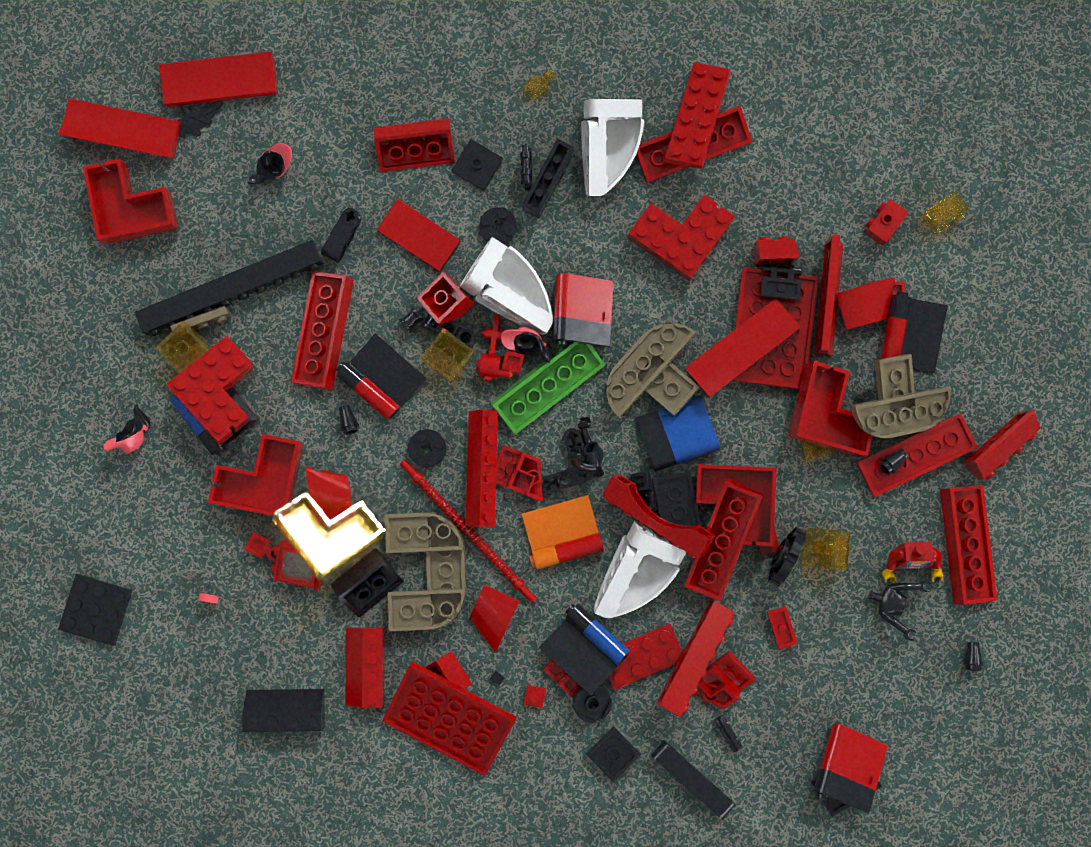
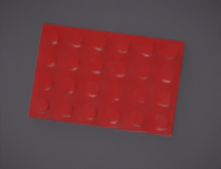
M743 267L735 329L774 299H777L802 327L732 381L799 390L805 364L809 362L819 277L794 275V280H801L799 300L760 297L762 277H770V273L762 272V269ZM777 273V278L787 279V274Z
M412 661L382 722L485 776L517 717Z

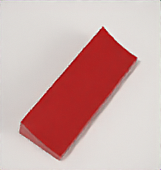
M271 51L158 64L165 107L278 94L275 59Z
M68 98L65 116L58 135L174 159L181 121Z
M735 106L718 114L705 160L752 142L741 106ZM673 131L640 143L636 158L646 182L687 167L665 162Z
M832 235L825 242L814 354L833 356L838 306L836 293H839L844 245L840 242V235Z
M312 271L291 383L333 391L354 279L346 275Z
M774 299L684 369L700 387L705 396L709 398L802 326L786 311L777 299Z
M728 477L726 478L706 529L714 534L715 537L706 554L699 559H694L684 587L721 601L763 494L751 490Z
M983 485L940 489L953 604L966 605L997 601Z

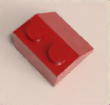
M781 236L774 240H770V237H760L754 243L755 266L771 265V263L793 265L799 259L795 239H789V236Z
M444 271L417 297L419 302L439 325L462 317L475 304L467 293L460 288L455 279Z
M452 651L424 667L464 689L472 684Z

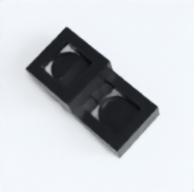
M649 471L630 474L631 481L635 483L646 505L652 511H658L655 490Z

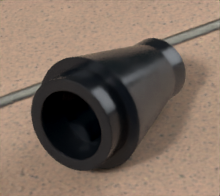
M350 405L341 406L339 408L340 430L343 431L344 435L358 432L359 424Z
M900 448L898 451L882 458L879 467L886 475L894 474L908 458V454L904 449Z
M967 642L963 664L965 665V670L982 671V666L984 665L980 643Z

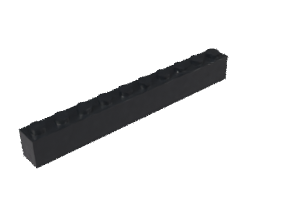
M310 240L134 313L142 333L151 337L161 333L160 330L165 328L171 329V325L196 317L202 313L213 311L214 308L219 306H230L234 300H245L250 297L249 294L262 293L273 284L274 286H279L285 283L284 280L288 278H299L305 271H316L320 269V265H323V261L315 242Z

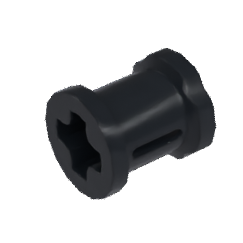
M413 307L403 319H399L409 332L412 331V328L419 321L424 320Z

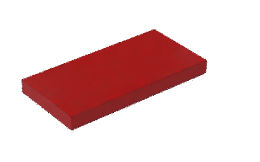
M399 199L396 200L377 228L378 232L439 272L461 242L460 239Z

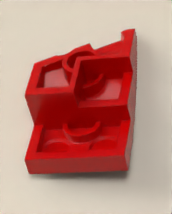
M895 277L836 293L846 330L888 319Z
M502 444L497 456L496 483L542 502L541 459Z
M309 466L305 467L316 525L354 520L355 514L351 502V487L348 475L334 474L326 470L320 472L312 470Z
M484 584L469 620L491 648L497 651L520 600Z
M729 650L706 668L707 673L702 680H699L697 684L698 690L695 695L702 697L703 701L713 703L715 706L725 709L738 700L742 689L755 682V676Z

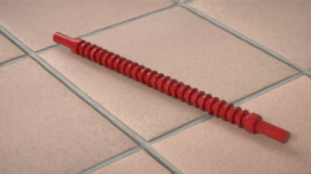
M404 459L400 466L412 477V481L415 484H419L418 488L422 487V492L425 491L426 496L429 495V499H433V503L438 504L437 508L441 507V512L444 511L445 516L448 515V519H452V523H456L457 528L460 527V532L463 531V535H467V539H471V543H475L476 548L479 547V552L483 551L482 555H486V559H490V563H494V567H498V572L502 571L501 575H505V579H509L510 584L513 583V588L519 590L533 603L537 597L524 585L523 579H519L518 575H514L515 571H511V567H507V563H503V559H499V555H495L496 551H492V547H488V543H484V539H480V535H476L477 531H473V527L465 526V519H461V515H457L458 511H454V507H450V503H446V499L443 500V496L438 495L439 491H435V487H431V483L428 484V480L423 479L424 475L421 472L418 473Z

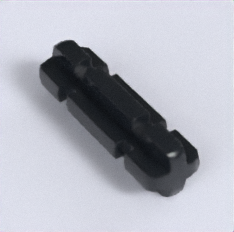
M720 715L715 719V723L721 728L720 731L726 742L731 744L729 745L731 750L737 752L742 748V744L739 740H736L737 736L730 724L726 723L728 722L726 717Z

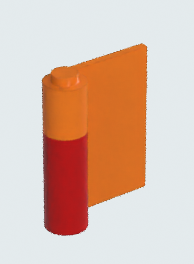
M588 495L522 513L533 554L529 556L532 567L536 566L537 570L604 551Z

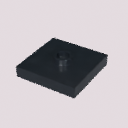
M470 139L451 172L484 191L501 164L503 157Z
M613 726L586 755L614 783L641 756V753Z

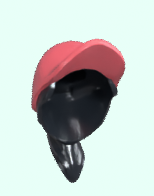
M277 143L267 149L258 159L257 174H253L249 178L248 184L259 185L265 179H279L290 166L292 158L290 146L284 143Z
M521 326L517 330L511 329L502 332L501 341L506 348L528 357L541 355L543 361L550 363L552 348L549 344L542 341L541 336L536 330L527 326Z
M138 404L133 409L135 418L131 419L124 429L116 434L115 438L108 440L104 444L105 451L119 448L124 453H130L140 448L144 441V433L150 428V420L139 409Z

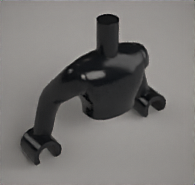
M590 417L580 418L578 428L581 429L583 443L585 444L583 452L586 463L580 460L581 452L579 448H570L567 459L572 460L578 469L589 473H596L597 477H602L604 475L601 467L603 450L597 442L590 439L587 429L591 428Z
M931 582L889 584L882 595L870 591L868 598L880 602L879 615L901 631L906 640L914 641V639L908 637V633L910 631L916 633V631L908 629L892 616L902 615L907 596L902 595L898 591L920 590L921 592H929L924 590L923 585L925 583L931 584Z

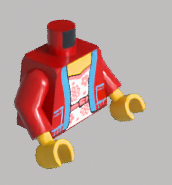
M906 542L890 551L886 564L887 569L882 572L885 583L889 578H891L892 583L896 581L893 570L933 568L930 571L932 581L934 582L935 577H940L941 582L944 580L941 569L942 555L940 550L932 547V542Z

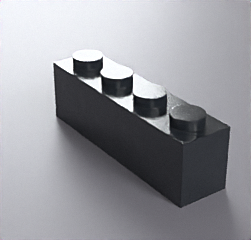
M557 138L522 204V211L538 219L540 218L574 154L573 146Z

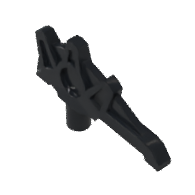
M217 101L196 112H191L188 105L182 106L181 109L185 116L181 120L178 119V121H181L180 137L186 138L187 133H195L197 136H200V129L206 124L211 125V118L223 106L224 101Z

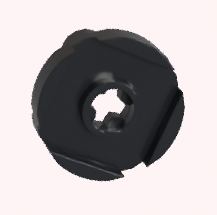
M491 208L480 218V234L486 242L493 237L506 245L512 241L516 234V219L506 208ZM496 222L503 224L501 231L493 229Z
M431 429L417 431L408 443L409 457L415 464L421 467L429 468L436 466L446 455L447 447L445 440L438 432ZM428 442L433 449L432 452L428 451L425 454L421 446L427 445Z
M602 685L591 696L582 687L573 696L572 707L581 720L588 723L604 719L612 707L610 694ZM595 698L596 705L589 707L588 701Z

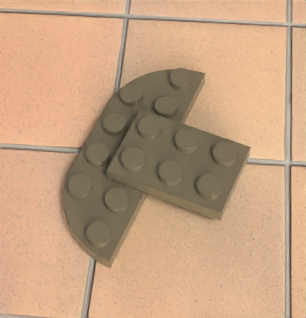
M677 323L657 325L645 332L613 367L607 380V399L612 411L619 419L644 391L675 416L700 389L695 382L671 363L696 335L693 329Z
M904 354L875 360L879 400L851 405L853 417L865 433L879 438H892L925 431L935 426L941 420L939 418L944 410L948 409L951 387L945 386L915 392L912 354Z

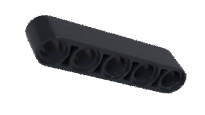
M665 740L651 754L660 765L722 820L734 808L735 803Z

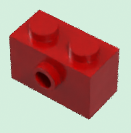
M889 199L886 203L882 202L876 210L878 212L875 218L871 217L865 225L867 229L864 233L882 246L887 243L909 213L892 199Z

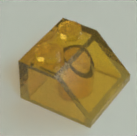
M183 321L155 348L180 373L212 347L199 333Z
M443 328L420 359L449 381L454 382L465 368L474 350Z
M805 527L807 534L803 547L801 566L847 571L851 532Z

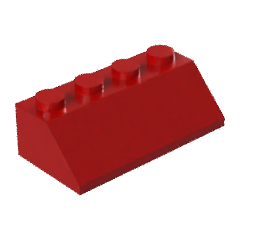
M449 118L374 127V141L380 172L455 163Z
M1031 409L1016 414L969 456L963 464L978 480H987L995 474L994 470L998 466L1002 467L1009 461L1008 457L1010 455L1020 452L1024 448L1022 445L1026 441L1030 442L1038 435L1036 432L1041 427L1035 412Z
M346 627L345 705L382 708L385 705V627Z

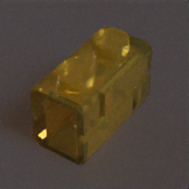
M955 191L923 212L921 217L932 233L938 230L942 233L951 227L949 225L951 221L955 220L957 223L966 217L964 213L969 210V207L962 200L958 191Z

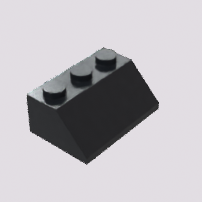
M374 548L330 585L337 598L357 617H361L388 595V592L393 591L403 583L404 580L381 552Z

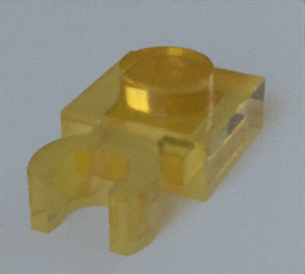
M807 442L800 443L803 462L824 459L823 454L825 456L836 454V452H830L827 448Z

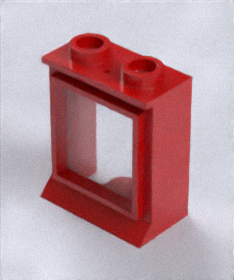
M283 539L279 545H276L274 556L277 557L276 563H273L271 574H274L273 581L313 588L318 592L323 584L321 575L325 570V564H323L324 557L328 553L329 548Z

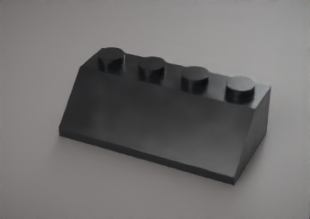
M325 689L247 690L242 712V732L322 731L325 728Z

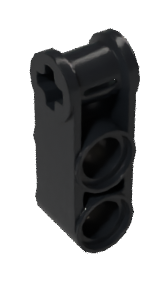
M347 208L342 212L328 240L321 249L323 256L336 263L341 261L346 248L353 240L355 232L361 223V216L354 208ZM348 216H354L355 219L349 220Z
M429 314L426 321L421 324L426 329L438 333L463 348H471L476 342V337L470 329L453 320L439 325ZM449 325L455 328L451 334L445 333V329ZM465 334L471 335V340L468 343L462 342V337Z

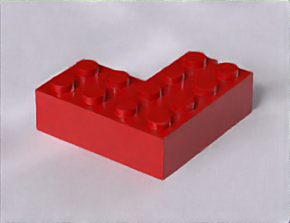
M120 158L103 162V165L96 163L83 166L97 241L106 245L178 229L172 195L165 187L133 194L127 164Z
M705 194L683 224H680L650 203L629 232L627 238L687 281H690L729 227L735 215L722 206L718 209V203Z
M225 336L166 384L168 390L218 446L222 445L233 435L230 427H233V430L237 432L249 422V417L226 391L253 370V363L228 336Z
M818 361L807 362L788 437L851 456L868 457L872 436L865 433L858 426L851 411L841 409L850 371L838 367H830L831 365Z
M262 434L254 472L221 465L215 466L212 482L221 484L220 487L211 486L208 503L288 518L304 443Z
M698 464L696 503L716 504L727 477L751 490L763 494L743 545H752V541H756L757 546H774L777 468Z

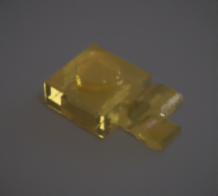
M550 68L541 78L536 74L524 83L522 87L532 100L536 101L549 90L546 85L556 78L554 76L555 73Z

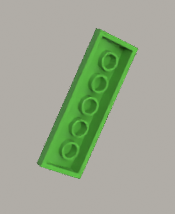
M572 342L567 347H561L550 356V363L543 361L490 403L516 435L603 368L605 363L591 344Z

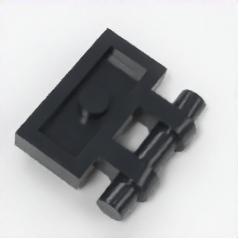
M524 144L522 145V152H520L522 166L520 170L521 184H525V190H530L533 185L532 148H530V145Z
M771 263V265L763 264L762 272L770 273V277H762L760 297L788 300L800 299L801 280H794V275L801 276L802 268H796L794 265L785 267L777 266L774 263ZM777 273L787 274V279L777 278Z

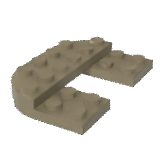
M435 513L385 514L386 553L426 551L427 590L388 592L389 631L430 630L444 626L459 614L466 599L465 544L460 531L449 519Z

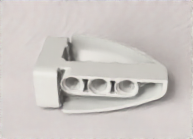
M588 99L584 101V119H590L581 122L583 174L587 196H602L606 194L630 167L636 156L643 133L642 100Z
M491 237L464 277L460 288L475 296L476 302L520 326L530 327L540 335H545L553 323V315L547 292L539 276L517 250L511 246L507 248L506 245Z
M634 520L628 534L622 537L594 604V613L604 618H613L634 611L656 598L678 574L680 570L679 565L686 551L673 546L670 540L658 536L654 533L653 529L641 525L638 520Z

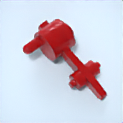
M496 314L493 329L486 328L481 333L482 336H485V340H491L489 354L482 353L481 359H477L476 371H479V377L484 378V381L492 382V379L498 380L499 377L512 378L513 376L511 371L500 370L501 356L495 355L497 341L502 342L501 334L505 331L499 329L500 315Z

